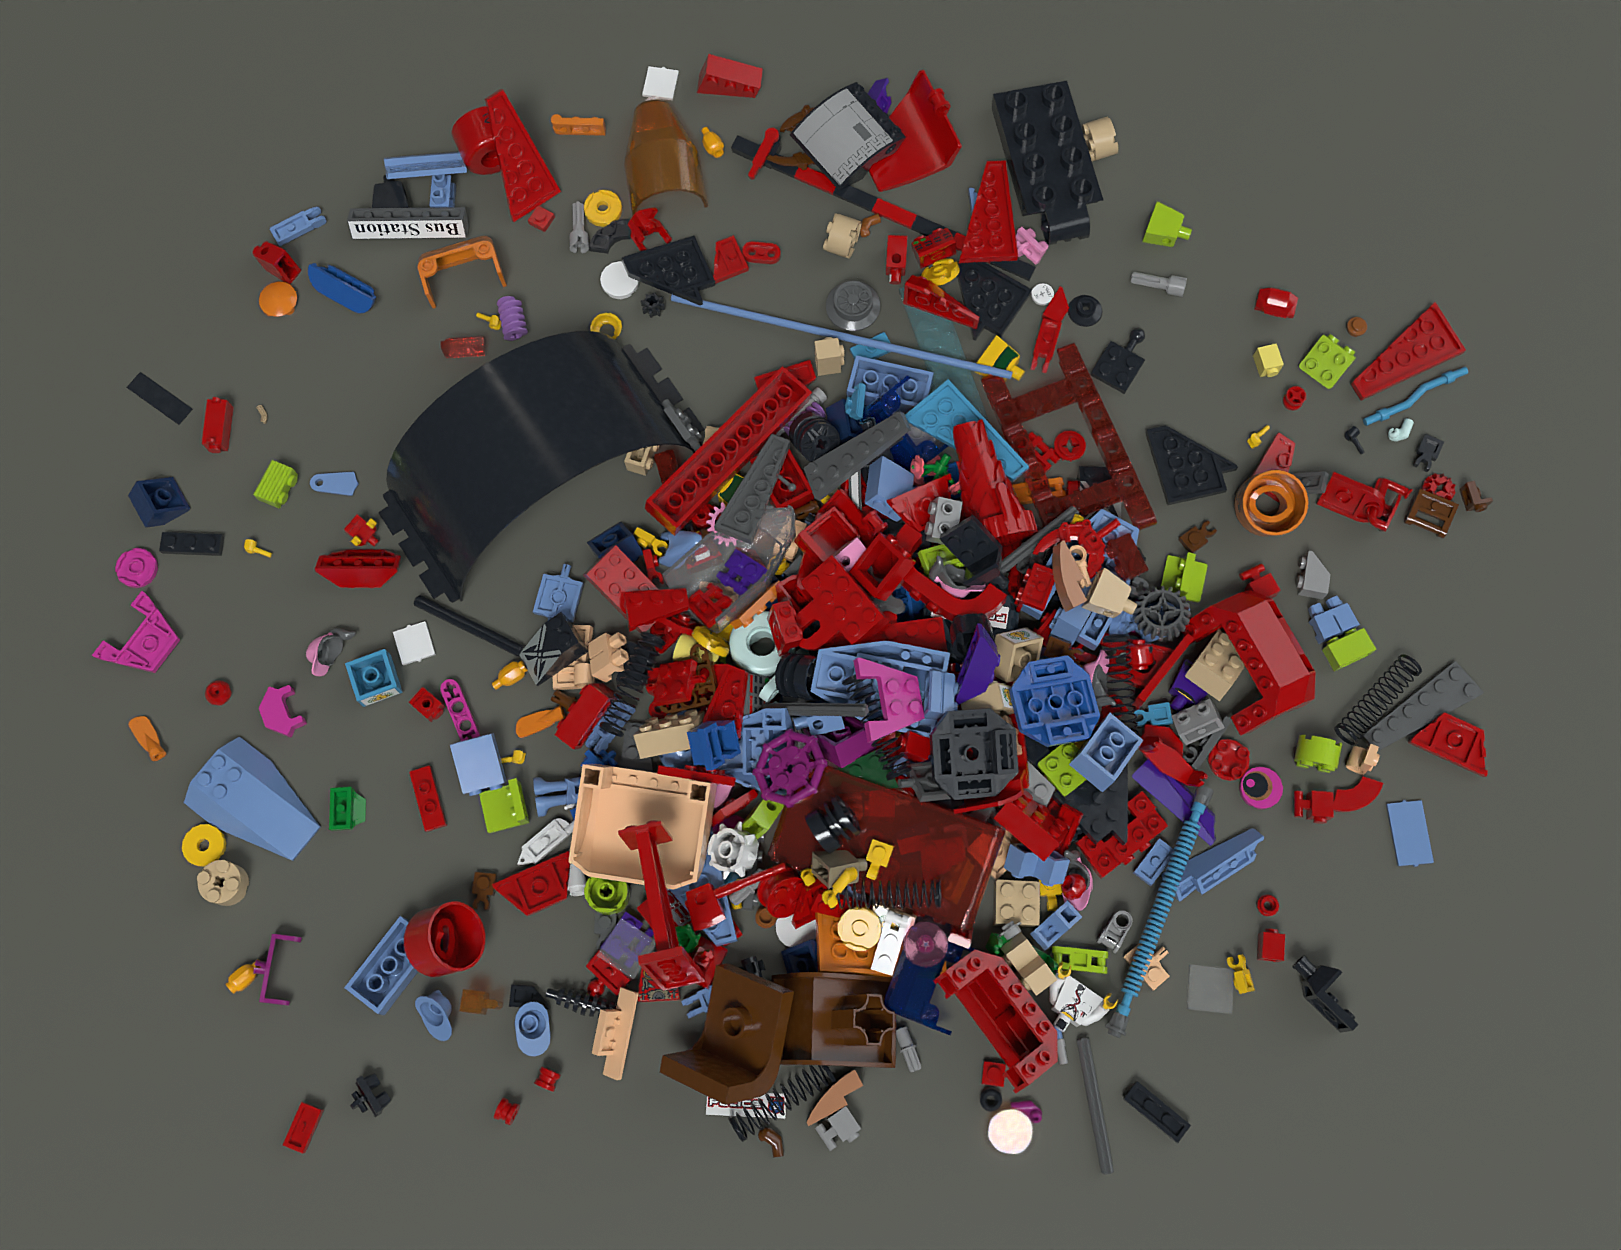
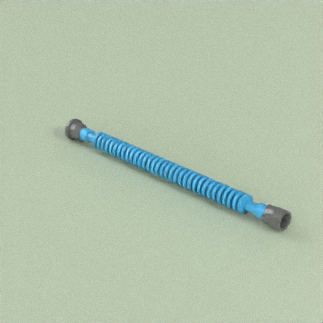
M1201 786L1196 788L1192 801L1191 817L1189 821L1185 820L1183 823L1185 826L1181 828L1183 831H1180L1181 836H1178L1179 841L1176 842L1177 846L1174 847L1175 851L1172 852L1173 856L1170 858L1172 862L1168 863L1170 867L1166 868L1168 872H1165V877H1163V882H1161V887L1158 890L1161 893H1157L1156 896L1158 898H1155L1156 903H1153L1152 906L1156 909H1151L1153 914H1149L1151 919H1147L1149 924H1146V929L1143 930V933L1146 935H1141L1143 940L1139 941V944L1142 946H1137V949L1140 951H1135V954L1138 956H1134L1133 959L1135 961L1131 962V965L1135 967H1129V970L1132 972H1128L1127 975L1131 978H1125V981L1129 983L1124 982L1123 986L1126 988L1121 989L1125 993L1122 1002L1118 1004L1116 1011L1113 1012L1109 1024L1105 1025V1028L1109 1029L1108 1034L1120 1038L1121 1035L1126 1036L1127 1034L1125 1030L1131 1010L1129 1008L1133 997H1138L1139 995L1135 991L1140 992V988L1137 986L1142 987V983L1139 981H1144L1142 976H1146V972L1143 970H1148V967L1145 965H1150L1148 960H1152L1150 955H1153V950L1156 949V946L1153 944L1158 943L1156 939L1160 938L1158 934L1162 933L1161 929L1164 927L1161 923L1166 922L1164 918L1168 917L1166 913H1169V908L1172 906L1169 902L1174 900L1172 897H1175L1176 894L1174 892H1177L1178 888L1176 887H1179V882L1183 876L1181 871H1185L1184 866L1187 865L1186 861L1189 860L1188 856L1191 855L1190 851H1192V846H1194V841L1197 838L1195 835H1198L1199 831L1197 830L1201 828L1197 824L1200 815H1203L1214 793L1208 787Z

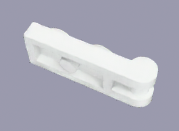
M888 910L871 969L892 976L910 916L904 914L900 916L894 914V911ZM892 922L900 925L899 930L891 928Z

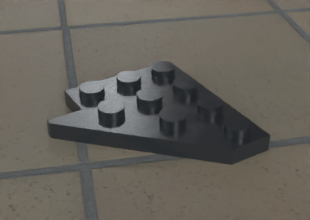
M695 236L622 257V263L628 277L700 306L703 305V300L699 291L715 286V280Z
M985 262L958 263L960 271L957 278L964 306L979 316L977 329L970 327L973 340H977L984 328L1001 338L1031 295L1032 289Z
M1128 763L1115 782L1103 792L1086 780L1067 796H1062L1058 790L1052 795V798L1060 807L1066 803L1083 813L1078 827L1095 845L1110 832L1122 845L1127 843Z

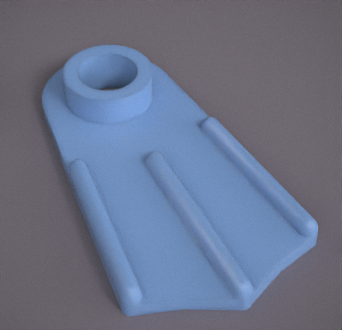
M354 472L316 474L310 480V486L314 491L353 496L355 489L359 485ZM318 481H323L321 486L316 485Z

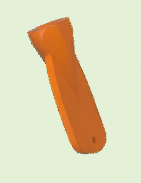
M560 705L553 710H544L520 718L516 724L517 736L519 738L530 736L552 726L563 718L565 719L564 709Z
M139 716L129 721L128 725L140 745L149 752V757L152 761H158L166 756L165 750L160 745L159 737L147 717Z

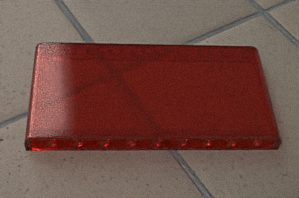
M830 765L825 767L816 794L813 793L797 802L792 808H787L784 805L768 851L771 861L779 864L783 862L791 864L790 868L797 871L812 868V852L826 850L811 832L805 820V815L817 807L824 813H827L824 802L828 800L832 804L831 797L837 794L853 810L862 830L857 836L852 833L853 838L850 841L841 834L843 845L837 850H847L856 859H866L873 839L894 846L888 866H880L875 880L866 877L872 863L867 861V870L859 872L856 892L861 894L862 881H864L865 892L870 894V882L873 881L874 897L878 901L879 881L881 880L883 898L886 900L888 881H890L894 905L896 881L898 880L903 906L905 881L907 880L912 905L914 880L917 882L919 903H921L922 881L925 880L929 904L931 880H934L935 893L936 880H940L941 908L935 906L933 890L930 908L926 905L925 894L923 895L922 907L919 908L915 892L912 913L920 917H925V915L931 916L934 922L945 925L947 922L954 925V929L966 933L967 930H972L1006 829L962 813L954 814V810L929 801L920 802L918 797L836 770L837 768ZM813 769L812 772H809V783L811 781L815 769ZM804 785L803 787L797 789L796 791H794V794L806 788V786ZM848 884L853 891V884ZM906 892L905 907L911 909V908L909 907L908 898H907V892ZM898 896V897H897L896 908L902 909L901 906H900L899 896Z

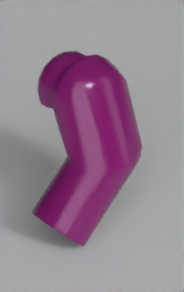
M1032 1101L1010 1102L1012 1113L1023 1112L1033 1123H1039L1042 1120L1041 1110Z

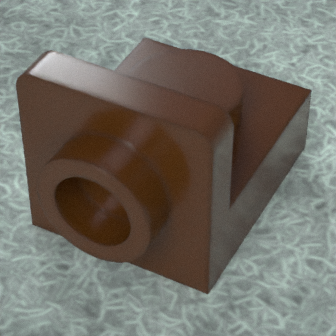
M1475 481L1467 482L1459 489L1466 511L1475 510V512H1481L1486 510L1487 506L1493 502L1492 497L1480 498L1481 492L1476 486Z

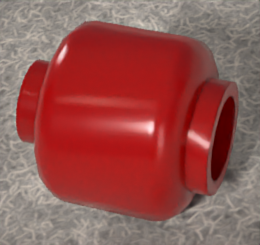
M1132 639V643L1125 647L1131 650V653L1126 656L1132 658V661L1127 664L1131 665L1133 670L1148 669V666L1153 663V646L1150 643H1145V639Z

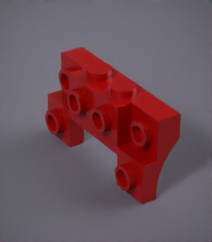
M1143 791L1128 802V810L1135 819L1128 824V841L1125 845H1122L1114 836L1105 843L1101 840L1095 845L1085 835L1075 843L1100 879L1121 863L1127 865L1135 858L1132 854L1137 850L1142 853L1151 846L1149 841L1168 827L1167 823L1155 810V805Z

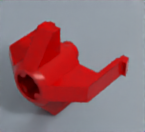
M653 207L637 211L627 224L631 229V238L640 251L646 250L642 243L645 240L644 236L654 232H658L666 244L672 240L661 222L654 218L658 212L657 208Z

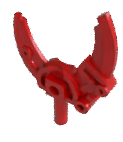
M1115 518L1096 532L1091 527L1089 519L1075 522L1074 524L1063 522L1058 529L1042 538L1034 549L1033 554L1038 555L1039 552H1044L1058 542L1065 541V543H1070L1071 540H1076L1078 545L1086 550V554H1089L1087 572L1089 578L1092 579L1096 572H1099L1101 569V564L1104 563L1105 559L1103 555L1105 554L1104 548L1106 545L1103 543L1102 538L1121 524Z

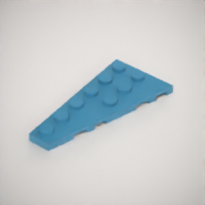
M949 379L905 414L909 424L954 449L956 447L953 439V427L958 424L983 419L988 439L992 440L997 459L1001 460L1008 479L1014 482L1029 469L1025 461Z

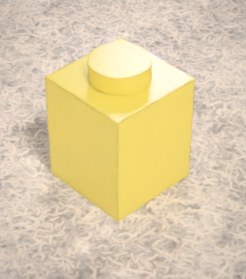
M1277 343L1258 347L1253 355L1260 377L1276 376L1284 365Z

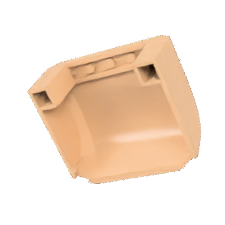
M583 764L568 862L579 868L589 877L645 885L638 849L630 850L618 835V830L625 829V827L630 825L640 826L648 821L657 820L664 824L673 838V841L657 844L666 888L676 889L697 882L702 873L707 855L717 783L608 765Z

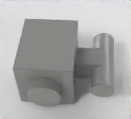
M846 1106L828 1118L832 1125L829 1130H826L822 1123L815 1128L829 1151L837 1147L832 1139L836 1135L840 1137L842 1142L847 1140L850 1143L860 1136L858 1131L861 1130Z

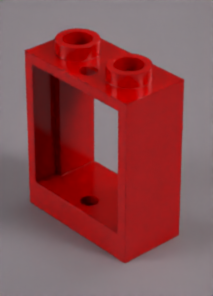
M835 506L802 530L794 540L816 567L828 558V555L810 535L828 521L848 541V543L832 554L834 557L856 538L859 540L861 538L858 529L855 526H851L843 512L837 510Z
M879 533L849 571L874 598L883 601L888 599L916 563L910 557L912 553L905 547H900L897 544L899 542L898 539L891 534L887 536ZM887 547L899 560L879 584L867 570L884 548Z

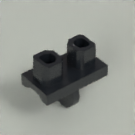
M375 1073L365 1078L360 1076L356 1079L357 1082L355 1084L362 1097L358 1091L353 1092L351 1095L355 1101L350 1107L352 1110L359 1107L361 1112L365 1113L368 1110L365 1105L366 1102L374 1116L377 1117L382 1113V1109L391 1102V1099L385 1091L376 1097L373 1095L371 1090L380 1085V1081Z

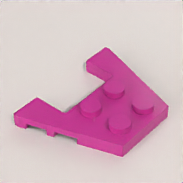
M141 591L131 604L133 608L146 615L138 629L120 651L103 640L92 656L100 660L156 673L179 643L180 638L150 597Z
M863 658L853 660L856 679L877 680L884 721H868L864 723L867 743H871L925 718L917 676Z

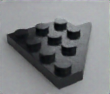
M1166 425L1146 430V437L1167 506L1226 493L1227 487L1223 473L1236 471L1238 466L1235 463Z

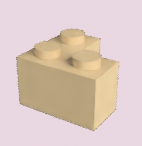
M1021 932L1000 948L1004 953L1002 958L1009 967L1013 965L1016 970L1014 974L1027 991L1032 990L1036 996L1058 980Z

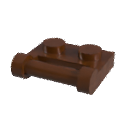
M1419 489L1404 523L1408 525L1414 524L1436 533L1440 538H1444L1459 504ZM1417 511L1443 521L1442 526L1440 527L1415 517Z

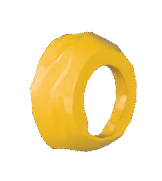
M612 313L597 315L591 322L590 331L600 332V328L603 325L609 324L615 329L612 338L616 339L621 333V320Z

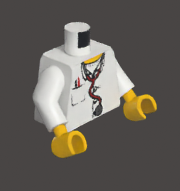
M1063 962L1059 963L1058 973L1055 974L1058 980L1049 986L1051 1010L1059 1015L1053 1023L1055 1028L1064 1032L1070 1023L1076 1027L1080 1025L1088 1026L1099 1021L1109 1009L1115 1008L1118 1000L1115 1003L1108 1001L1112 993L1107 994L1103 1001V998L1069 976L1071 974V965L1067 971H1063L1061 969Z

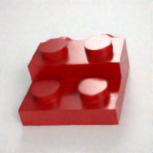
M789 600L773 604L767 616L779 657L788 653L790 648L798 647L803 638L801 627L797 626L795 621V608L790 606Z

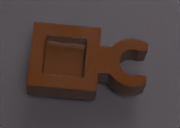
M1209 521L1204 522L1200 530L1195 526L1178 539L1188 552L1195 553L1208 543L1206 538H1211L1215 535L1216 529L1211 532L1206 530V527L1210 524Z
M1051 635L1044 656L1055 658L1068 655L1078 665L1081 661L1076 660L1074 654L1082 655L1084 651L1080 648L1071 649L1072 642Z
M475 872L472 894H477V898L473 901V909L478 910V904L484 902V910L489 911L490 901L488 896L495 895V889L492 884L497 882V874Z

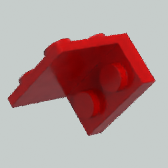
M1034 563L1032 569H1027L1021 584L1024 587H1020L1014 604L1018 605L1016 612L1020 613L1023 604L1044 611L1055 582L1053 569Z

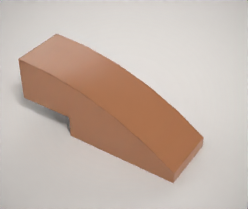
M1062 541L1053 547L1052 564L1056 590L1065 612L1083 604L1087 599L1078 584L1084 577L1065 541Z
M855 1070L842 1077L822 1096L806 1122L808 1126L848 1105L844 1096L863 1086Z

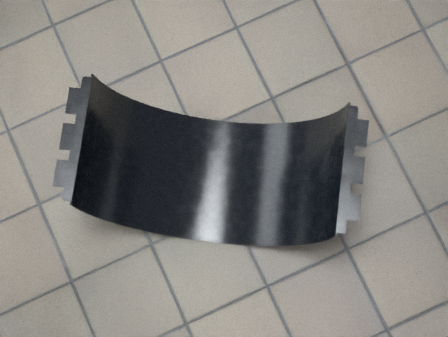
M574 331L548 336L515 348L479 367L449 388L415 420L401 438L390 459L386 477L389 491L383 494L388 507L378 513L392 535L397 534L403 529L406 532L408 538L400 542L399 546L413 567L424 561L429 568L420 574L419 577L433 599L445 593L450 602L453 603L459 599L462 602V590L466 577L480 554L494 538L530 506L577 475L612 458L651 446L679 445L695 453L694 449L684 440L665 413V408L662 405V402L668 399L674 407L683 398L668 377L659 383L655 380L653 375L661 371L662 368L648 348L636 353L630 344L622 348L611 336L593 331ZM689 407L682 411L692 420L690 424L693 428L696 427L699 432L705 430Z

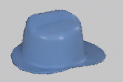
M439 990L434 991L428 996L418 997L415 1001V1007L429 1033L440 1041L448 1040L452 1035V1028L448 1020L452 1011V1005Z
M538 1002L526 1003L519 1008L515 1017L516 1040L518 1047L524 1054L538 1056L543 1054L550 1044L549 1017L543 1005Z

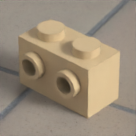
M827 337L814 341L818 376L841 373V365H844L843 345H839L838 338Z
M660 445L627 453L624 461L626 469L646 476L647 471L653 467L654 452H658Z

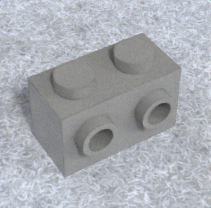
M937 497L930 502L928 507L930 518L925 526L926 541L943 544L940 540V535L959 523L962 502L943 497Z
M1210 698L1172 715L1177 732L1185 745L1225 728L1219 712Z

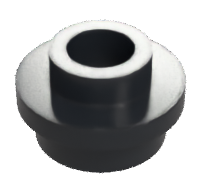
M995 1089L983 1091L980 1096L982 1108L989 1112L998 1110L1002 1105L1001 1094ZM988 1096L994 1097V1104L989 1105L987 1103Z

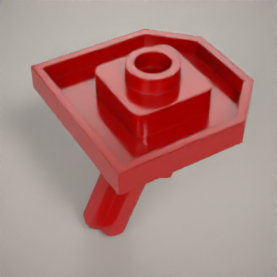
M684 613L657 619V621L666 625L665 635L661 638L666 644L662 646L664 649L655 647V650L663 654L676 642L680 634L692 636L696 626L702 625Z
M700 937L695 950L688 954L704 972L705 982L696 984L709 989L714 979L716 965L722 964L728 949L716 946L712 941Z

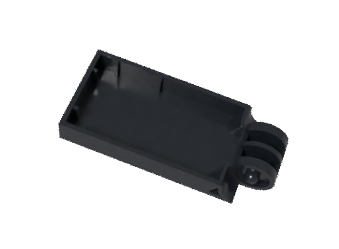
M1061 81L993 94L992 112L1022 216L1041 214V230L1044 240L1048 245L1057 244V241L1060 240L1069 242L1072 238L1076 237L1079 239L1089 238L1090 217L1086 204L1103 201V196L1068 82Z

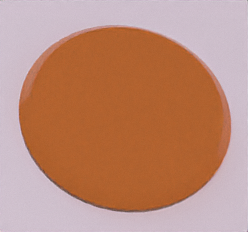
M1006 1109L998 1112L991 1119L988 1135L992 1145L997 1150L1006 1154H1015L1023 1151L1030 1144L1033 1128L1029 1118L1024 1113L1015 1109Z

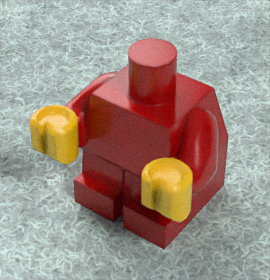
M357 514L344 528L345 533L352 538L351 543L355 546H366L370 543L375 547L379 543V540L374 537L376 535L377 522L372 518L366 522Z

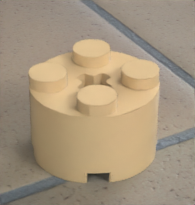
M1108 116L1082 125L1084 138L1090 149L1088 151L1091 161H1097L1118 154V142H1115L1114 138L1116 136L1115 129Z
M835 214L833 221L828 224L827 233H829V237L824 242L823 250L850 259L855 250L851 247L854 246L855 242L857 243L860 235L861 221L841 214Z
M217 860L209 863L197 876L198 890L201 896L209 902L222 906H231L240 902L246 895L247 886H249V878L246 871L242 867L226 860Z

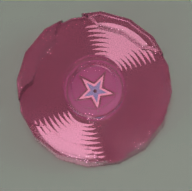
M919 922L911 926L903 940V950L907 958L921 967H932L940 963L948 949V939L944 931L938 925L930 922Z

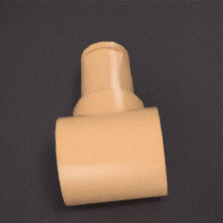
M1074 545L1069 550L1071 554L1077 553L1080 555L1081 560L1075 562L1084 577L1078 584L1081 589L1084 586L1087 588L1092 585V582L1087 572L1086 550L1082 546Z

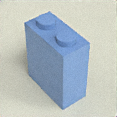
M881 456L869 466L865 504L896 522L899 521L901 518L888 505L886 500L913 489L914 474L886 457Z
M494 732L450 745L463 794L469 793V796L482 793L481 789L487 787L490 790L502 788V783H505L507 780Z

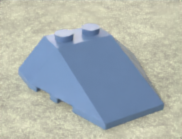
M765 708L743 716L741 737L738 738L741 753L732 759H725V763L716 769L726 770L725 774L736 777L735 782L761 792L756 777L752 775V771L756 768L764 743H768L782 735L787 729L795 731L787 708ZM787 742L776 747L774 750L778 752L781 749L785 748L787 746ZM770 753V755H769V757H768V760H767V763H766L764 769L769 768V764H768V763H769V760H770L771 757H773V755H772L771 753ZM790 764L787 767V771L790 773L793 772L792 768L794 767V765ZM770 775L764 776L768 787L773 784ZM779 788L776 793L787 795V790Z

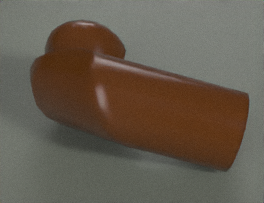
M768 1127L759 1130L758 1138L760 1141H765L772 1146L773 1158L784 1156L780 1134Z

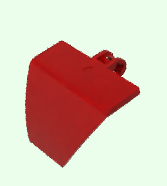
M920 70L917 73L907 94L889 116L890 120L901 129L906 138L894 154L874 163L869 169V173L879 192L918 181L948 168L962 147L947 117L951 105L949 101H946L943 89H933L924 70Z
M843 489L837 490L817 511L814 521L835 506L837 510L843 512L851 526H855L861 536L860 541L866 548L869 547L879 533H882L889 526L877 515L876 509L864 516ZM830 521L810 535L828 557L848 543ZM887 547L884 548L871 565L874 569L875 577L884 579L893 568L892 552ZM803 552L795 587L806 601L810 603L813 598L800 582L817 567ZM847 562L842 563L844 567L849 565Z

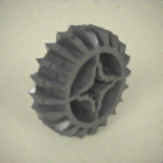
M1162 585L1160 590H1157L1154 586L1152 587V592L1146 589L1144 592L1145 596L1139 595V601L1135 602L1137 607L1133 615L1136 616L1134 617V622L1139 623L1138 630L1144 629V636L1151 633L1152 640L1155 636H1159V640L1163 641V637L1166 636L1170 641L1172 634L1178 637L1179 631H1185V625H1189L1190 620L1188 618L1191 616V612L1188 610L1190 604L1185 603L1186 597H1179L1180 591L1173 593L1172 586L1167 591ZM1159 601L1157 605L1147 608L1151 603ZM1166 602L1173 604L1175 607L1169 606ZM1161 606L1163 607L1162 612H1164L1163 620H1161V615L1159 614ZM1177 619L1174 623L1165 626L1167 621ZM1149 620L1156 621L1158 625L1153 624Z

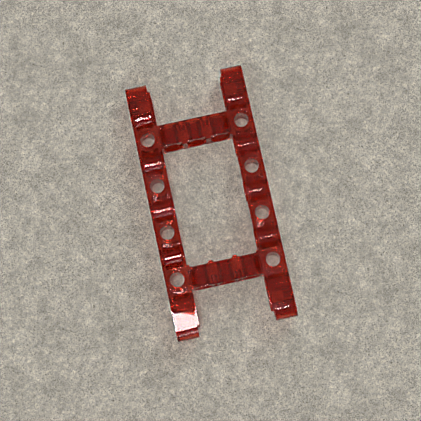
M1075 343L1057 349L1060 360L1059 365L1065 375V379L1013 399L1002 377L987 375L981 378L983 388L1006 442L1029 466V469L1021 476L1043 527L1071 506H1074L1079 511V515L1084 516L1121 501L1133 526H1136L1139 531L1157 524L1154 511ZM1077 402L1112 479L1099 484L1094 483L1093 486L1081 491L1075 490L1073 494L1058 499V497L1056 498L1051 493L1047 476L1041 463H1038L1033 444L1021 423ZM1039 479V481L1033 482L1032 480ZM1127 483L1132 484L1131 486H1128V487H1127V486H1124V484H1127ZM1050 512L1055 513V514L1052 515V516L1046 515L1047 513H1050Z

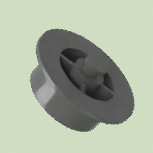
M847 281L837 285L829 293L826 300V312L829 319L837 327L847 331H860L871 326L876 321L880 312V300L875 290L866 283Z

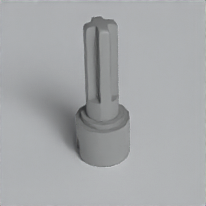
M576 201V203L572 204L573 231L569 234V248L571 252L576 253L577 247H580L583 254L589 250L588 233L584 231V205Z
M1133 272L1131 276V283L1166 290L1168 295L1183 297L1187 278L1175 275L1164 278Z

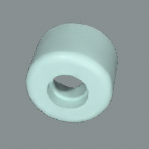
M763 611L759 615L755 614L752 617L754 621L747 627L741 626L737 629H732L729 648L735 667L750 674L772 679L775 675L777 664L781 659L778 656L776 646L766 656H758L750 649L751 645L761 638L768 637L773 640L767 621L769 612ZM796 647L790 648L788 653H796Z

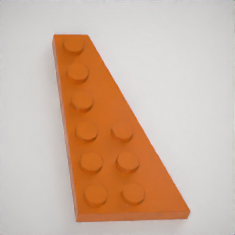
M815 912L818 972L936 979L947 970L945 955L934 951L924 954L925 952H920V949L916 947L918 952L912 959L907 953L905 941L901 944L892 976L872 970L871 967L879 940L877 944L868 950L854 951L846 947L838 935V923L841 918Z

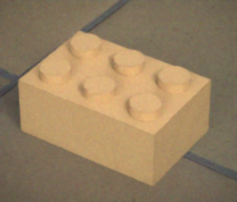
M1218 630L1185 677L1220 701L1234 684L1245 665L1228 635Z
M696 709L686 711L683 715L672 713L663 719H658V717L647 719L645 724L640 726L639 730L633 735L640 759L690 749L687 732L702 724L705 711L697 712Z

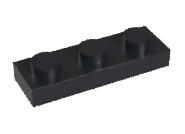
M162 532L159 552L162 554L222 556L224 536L222 534Z
M1138 1081L1133 1084L1123 1098L1124 1101L1176 1143H1179L1191 1126Z

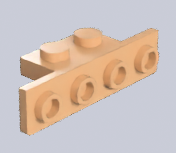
M620 987L616 1009H600L592 1054L607 1055L603 1075L615 1080L622 1079L638 999L637 992L624 987Z

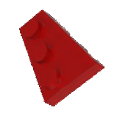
M686 588L624 592L629 632L636 630L638 626L649 625L654 620L662 617L668 618L689 609Z

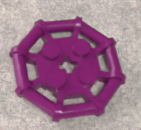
M787 729L782 735L762 745L763 749L756 768L752 771V775L756 777L761 790L762 799L792 808L797 802L818 792L817 787L825 767L828 766V761L824 759L818 744V738L815 735L809 736L795 732L792 729ZM795 741L806 743V745L802 749L797 748ZM787 742V746L785 748L781 749L778 752L774 750L776 747ZM811 750L815 757L814 762L811 761L809 756ZM770 753H771V754L773 755V757H771L770 760H769V763H768V764H769V768L764 769V768H765V765H766V763H767L768 757H769V755H770ZM790 764L794 765L792 768L793 772L791 773L787 771V767ZM815 769L811 781L809 783V772H812V770ZM770 775L773 783L770 787H768L764 776ZM804 785L806 786V788L794 794V791L803 787ZM779 788L787 790V795L783 796L776 792Z

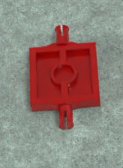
M693 659L661 664L657 681L646 684L648 692L655 691L653 703L657 706L691 701L695 685L706 682L705 674L696 675L697 662Z

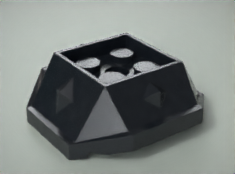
M991 708L946 711L929 735L932 780L953 800L997 796L1009 781L1019 773L1016 729ZM969 748H971L973 751V755L970 759H968L966 756V752Z

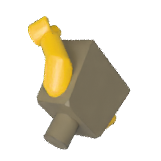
M835 850L831 854L827 851L812 852V868L804 869L801 872V878L806 886H810L816 880L815 875L828 889L833 888L822 894L825 905L828 904L830 908H833L838 904L836 895L841 893L848 884L857 883L859 872L867 870V861L865 858L856 859L847 850Z

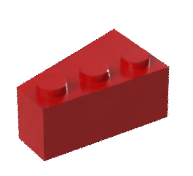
M708 54L699 74L697 93L755 98L760 90L763 69Z
M604 683L585 685L580 691L581 696L578 701L573 702L569 707L567 717L558 723L556 727L558 730L554 735L573 750L581 749L593 732V728L607 712V707L611 705L610 700H617L613 694L614 691Z

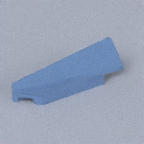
M1252 828L1186 861L1185 871H1181L1183 876L1179 882V887H1176L1178 890L1174 892L1176 899L1179 902L1182 901L1195 889L1199 893L1204 894L1253 862L1257 855L1254 851L1256 845L1264 840V836Z

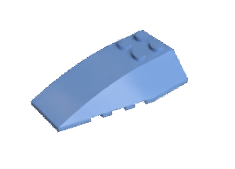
M241 737L220 747L190 782L184 804L219 830L292 861L295 860L321 828L306 806L300 801L297 794L288 785L285 778L276 769L273 762Z

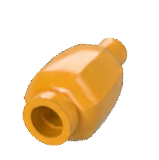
M708 127L702 128L701 132L704 135L702 143L705 150L715 158L721 157L724 153V143L716 133L711 132Z
M523 661L511 662L501 669L498 679L492 682V686L497 690L501 686H511L524 678L525 672L528 670Z
M255 962L242 965L228 977V982L225 985L233 994L237 991H243L256 979L257 974H253L254 968L261 967L255 966Z

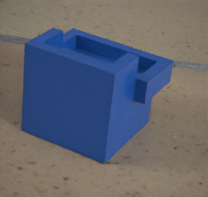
M734 720L706 721L687 732L694 765H705L706 770H714L723 765L725 759H732L741 753Z

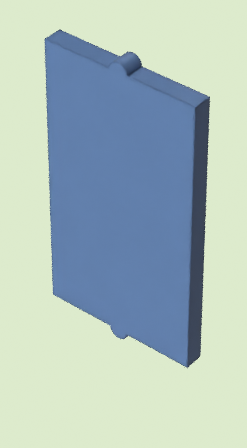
M1403 800L1400 803L1386 804L1397 866L1413 865L1417 867L1419 864L1434 863L1422 800L1410 802Z

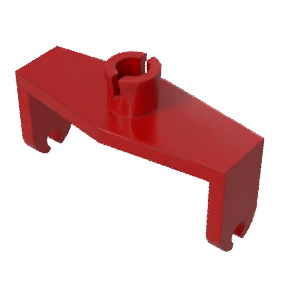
M1146 736L1139 750L1161 773L1187 786L1201 787L1205 783L1202 781L1204 778H1208L1205 772L1194 770L1175 749L1163 744L1159 737Z

